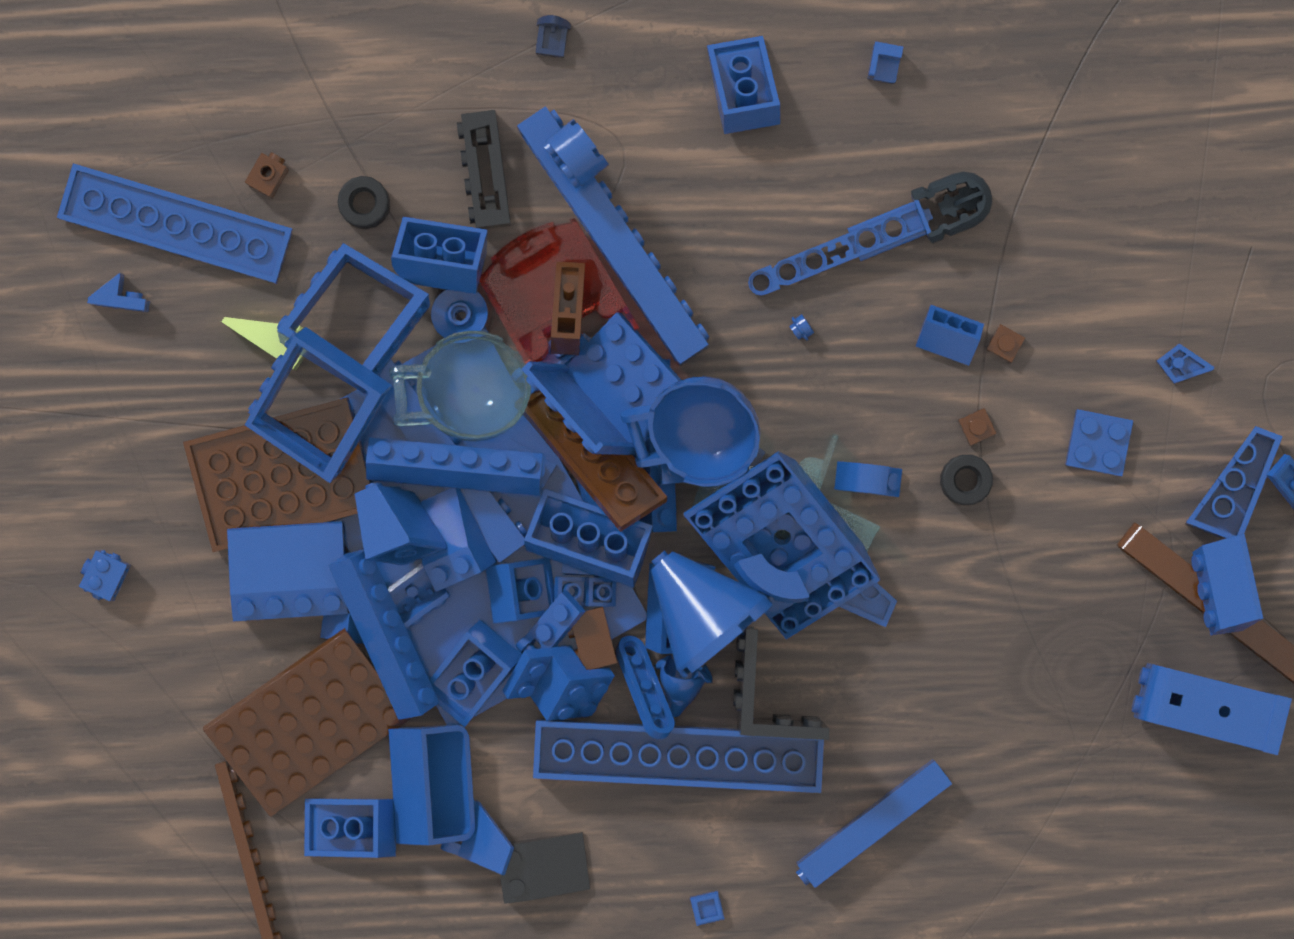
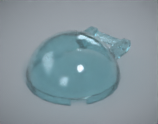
M484 331L454 333L436 342V346L425 356L422 364L399 365L389 369L390 378H393L396 407L393 423L397 426L433 424L446 435L463 441H483L504 434L522 417L531 395V386L526 380L528 376L521 370L526 365V362L518 350L515 352L503 343V338ZM417 378V396L422 409L420 412L407 411L405 379Z

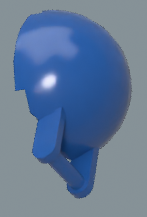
M702 376L675 382L663 390L653 404L626 409L620 414L622 422L627 424L637 454L635 458L637 467L643 468L667 464L671 471L684 478L683 482L710 487L733 482L748 471V467L758 454L761 431L758 416L751 402L742 391L719 378ZM648 419L650 440L656 451L648 452L638 421Z

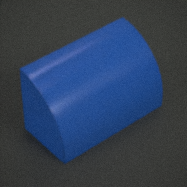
M930 305L916 347L969 366L980 342L984 324Z

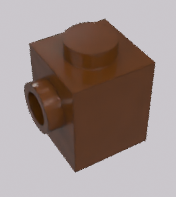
M270 152L269 156L261 153L245 183L273 199L289 171L283 165L286 160Z

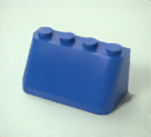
M460 725L388 729L396 844L436 845L465 841L471 838L475 831L470 741L467 730Z

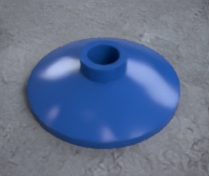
M444 290L435 299L431 310V320L436 331L443 338L453 342H466L475 338L482 332L488 319L487 304L479 292L472 294ZM459 312L466 313V318L462 321L456 319Z

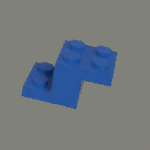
M571 646L524 650L502 691L507 699L531 697L546 721L589 717L596 711L599 702L607 692L615 675L610 668L586 670Z

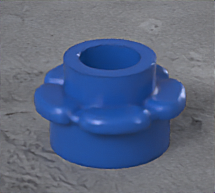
M802 314L797 318L792 317L794 323L790 325L791 330L798 340L804 337L808 341V337L815 332Z

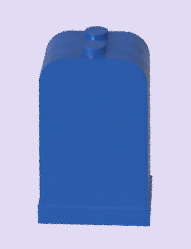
M1150 663L1146 664V668L1142 667L1138 684H1141L1139 696L1135 695L1131 712H1135V718L1278 755L1292 698L1261 692Z

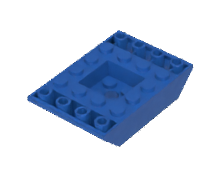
M779 451L684 512L686 519L738 582L750 587L739 575L734 564L739 560L762 554L766 561L778 570L798 572L810 596L806 601L783 603L775 601L773 597L766 595L773 605L765 614L786 640L880 581V576L860 539L798 462ZM778 530H786L790 533V536L787 539L781 540L776 538L774 534Z

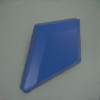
M1180 343L1156 361L1173 384L1214 370V366Z

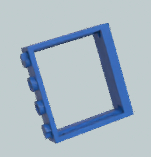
M343 243L338 251L334 250L329 255L327 265L322 272L318 271L313 276L305 294L301 293L297 297L291 313L288 316H283L278 323L277 333L279 341L283 345L345 264L349 263L410 300L362 364L379 376L430 307L429 294ZM303 348L301 356L366 394L367 391Z
M305 327L297 334L293 332L285 342L284 347L287 350L284 355H279L273 363L271 369L274 370L271 378L267 377L259 389L262 393L259 400L255 399L248 408L250 416L245 426L331 483L343 471L392 385ZM303 348L369 392L332 458L267 414Z

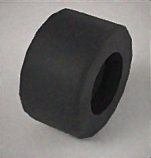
M367 176L355 177L346 182L339 192L337 201L339 212L347 223L360 229H370L381 224L389 214L391 203L389 194L383 185L376 179ZM360 192H369L375 199V206L369 213L362 214L354 209L353 200Z
M959 455L950 459L944 465L940 474V486L944 495L951 502L958 505H974L982 502L989 495L993 486V474L989 465L982 458L975 455ZM970 469L976 474L977 484L973 490L963 491L957 487L955 478L960 470Z

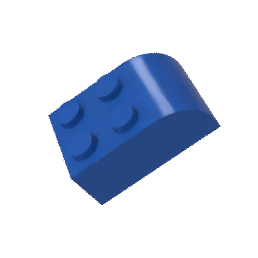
M403 217L391 257L392 267L401 278L412 284L476 294L487 254L488 230Z

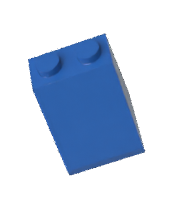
M371 483L365 486L366 489L355 493L365 560L403 566L447 549L445 541L413 491L402 490L400 486L386 487L382 483Z

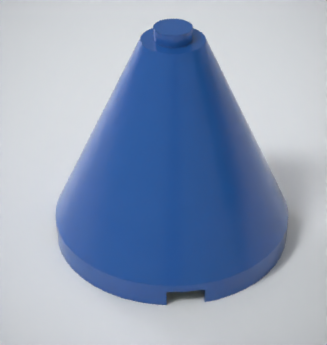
M664 550L651 561L655 565L651 569V574L676 670L683 678H686L690 672L693 673L722 650L773 605L765 594L674 551L668 555Z

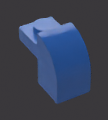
M837 461L834 490L899 497L902 469Z

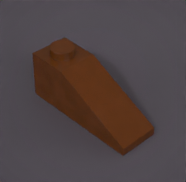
M556 261L551 354L579 355L585 263Z

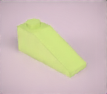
M224 317L222 323L275 358H278L279 355H284L287 350L279 341L277 323ZM299 325L295 332L298 333L303 327ZM299 355L292 369L296 371L305 357Z

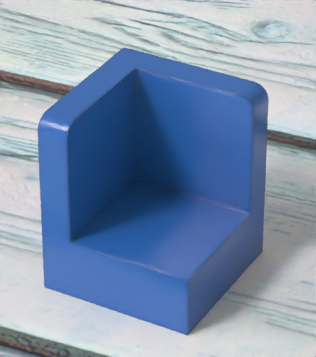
M875 41L867 79L894 84L902 57L903 46Z

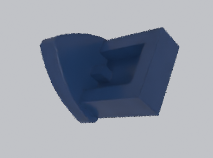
M556 15L538 18L536 26H539L535 53L537 55L564 58L567 32L571 30V23Z

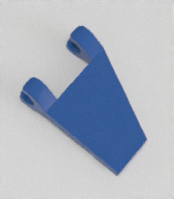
M474 799V834L468 840L462 841V843L441 844V849L496 873L505 875L514 847L482 804Z

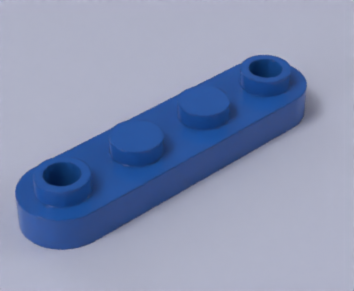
M625 636L619 641L615 649L622 673L645 731L655 739H665L670 735L675 726L669 705L644 643L637 637Z

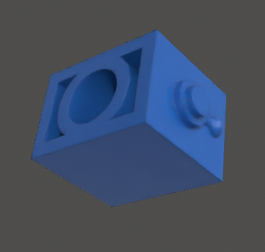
M96 550L92 560L88 558L82 567L81 574L84 577L79 587L85 592H90L95 599L115 601L131 564L122 561L121 556L116 553L108 554L105 550Z

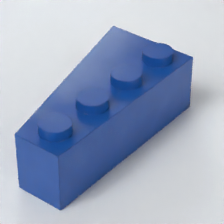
M1255 426L1185 524L1222 539L1244 534L1265 483L1266 474L1270 470L1283 436Z

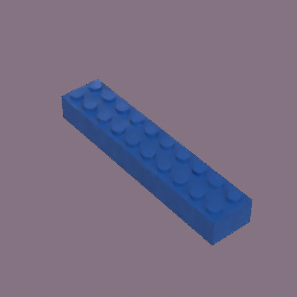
M546 106L517 125L520 135L679 367L708 348L707 340L710 338L701 323L696 326L690 317L694 314L685 300L678 301L674 295L677 292L674 283L669 276L665 278L661 276L658 271L661 269L660 263L652 252L646 254L642 248L645 245L643 238L636 228L632 231L626 224L629 219L620 205L614 207L610 201L613 198L611 196L612 193L604 181L598 183L593 177L586 184L580 185L575 189L565 176V173L549 156L543 144L546 143L549 137L560 130L564 123L555 110L549 112Z
M537 719L533 778L821 793L824 740L740 735L738 729L674 726L667 738L655 739L647 734L643 724L571 720L546 721V719Z

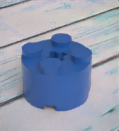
M574 119L549 137L546 143L543 144L549 156L565 173V176L575 189L580 185L586 184L609 166L604 156L599 154L596 145Z

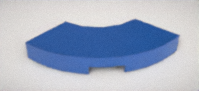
M762 554L739 560L734 564L739 575L752 589L773 597L775 601L799 603L806 601L810 597L797 571L785 572L778 570L769 564Z

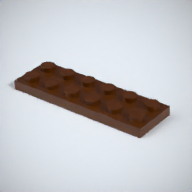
M540 390L535 391L518 402L520 412L620 532L667 502L666 494L644 468L637 467L633 455L592 454L583 446V439L580 435L566 427L563 422L565 418L546 404V397Z

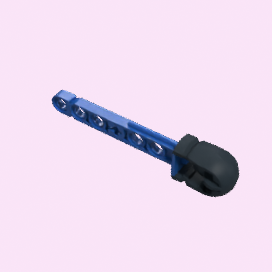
M959 172L929 183L928 188L921 186L912 190L911 197L913 202L847 228L849 233L781 260L773 269L769 265L753 272L749 277V288L756 295H766L781 289L779 285H791L859 257L860 261H863L924 235H927L932 244L941 241L945 234L953 236L984 221L990 213L993 203L991 190L985 180L975 173ZM965 183V187L958 189L959 195L950 197L949 194H945L943 201L938 203L942 216L949 214L956 217V211L965 208L967 212L976 209V213L970 216L963 213L959 216V221L949 225L944 223L939 225L937 230L931 232L928 224L929 220L933 219L929 208L925 210L921 207L919 200L933 198L935 193L945 189L948 192H953L956 190V185ZM895 220L902 225V232L899 236L890 237L886 233L885 227L889 221ZM864 231H870L875 236V244L870 248H865L859 243V236ZM837 242H840L842 246L847 245L849 247V250L845 252V258L841 259L839 255L830 257L833 263L827 265L826 255L821 248L827 246L828 252L836 249L835 244ZM810 253H818L822 257L823 262L820 268L813 270L806 265V257ZM789 263L795 267L796 275L793 279L784 280L781 278L779 270L782 265ZM759 274L766 275L770 282L769 287L764 291H758L753 286V279Z

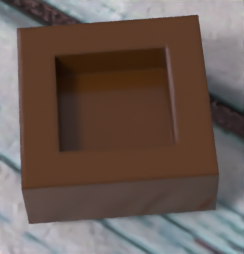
M1000 324L986 350L1012 363L1025 337Z
M985 408L958 420L969 446L997 434Z

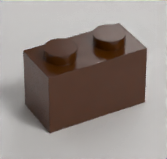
M599 607L587 610L568 632L569 638H575L578 649L573 651L586 670L617 663L604 608Z

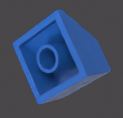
M548 558L492 565L486 569L493 623L541 617L554 602V581L551 560Z

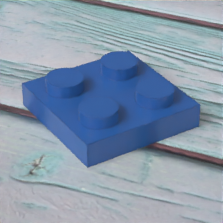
M1076 409L1065 466L1122 477L1133 420Z

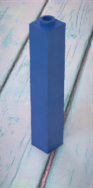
M930 760L796 863L800 869L796 873L805 885L811 882L814 888H816L952 785L951 781L936 761Z

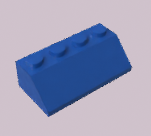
M544 489L525 536L524 544L528 552L634 588L644 563L653 525L637 521L620 532L600 507Z

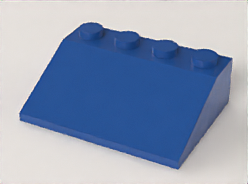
M342 521L227 529L233 621L348 614L349 610L328 566L345 555Z

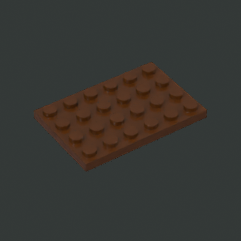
M349 397L273 418L332 458L351 425L354 416ZM245 425L183 442L212 552L228 549L227 529L323 523L358 514L355 493L366 489L365 486L372 483L371 480H366V460L360 441L341 474L331 483Z
M344 628L203 727V731L271 817L389 734L388 729L398 728L411 718L398 720L376 669Z

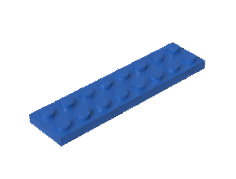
M74 163L57 218L275 284L278 282L293 232L292 228Z

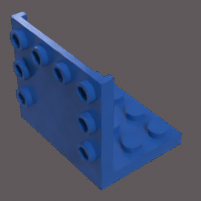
M616 312L580 350L579 355H576L567 365L529 361L521 369L528 376L526 380L529 385L543 393L546 397V404L565 418L563 422L566 427L580 435L583 439V446L592 454L637 455L627 424L622 422L621 412L626 409L653 404L663 390L675 382L681 381L678 375L620 312ZM648 419L638 421L646 445L651 441Z

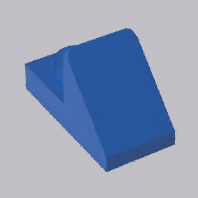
M122 273L117 274L89 296L87 302L94 306L149 312L150 301L142 299V293L126 291L125 296H122L124 274Z

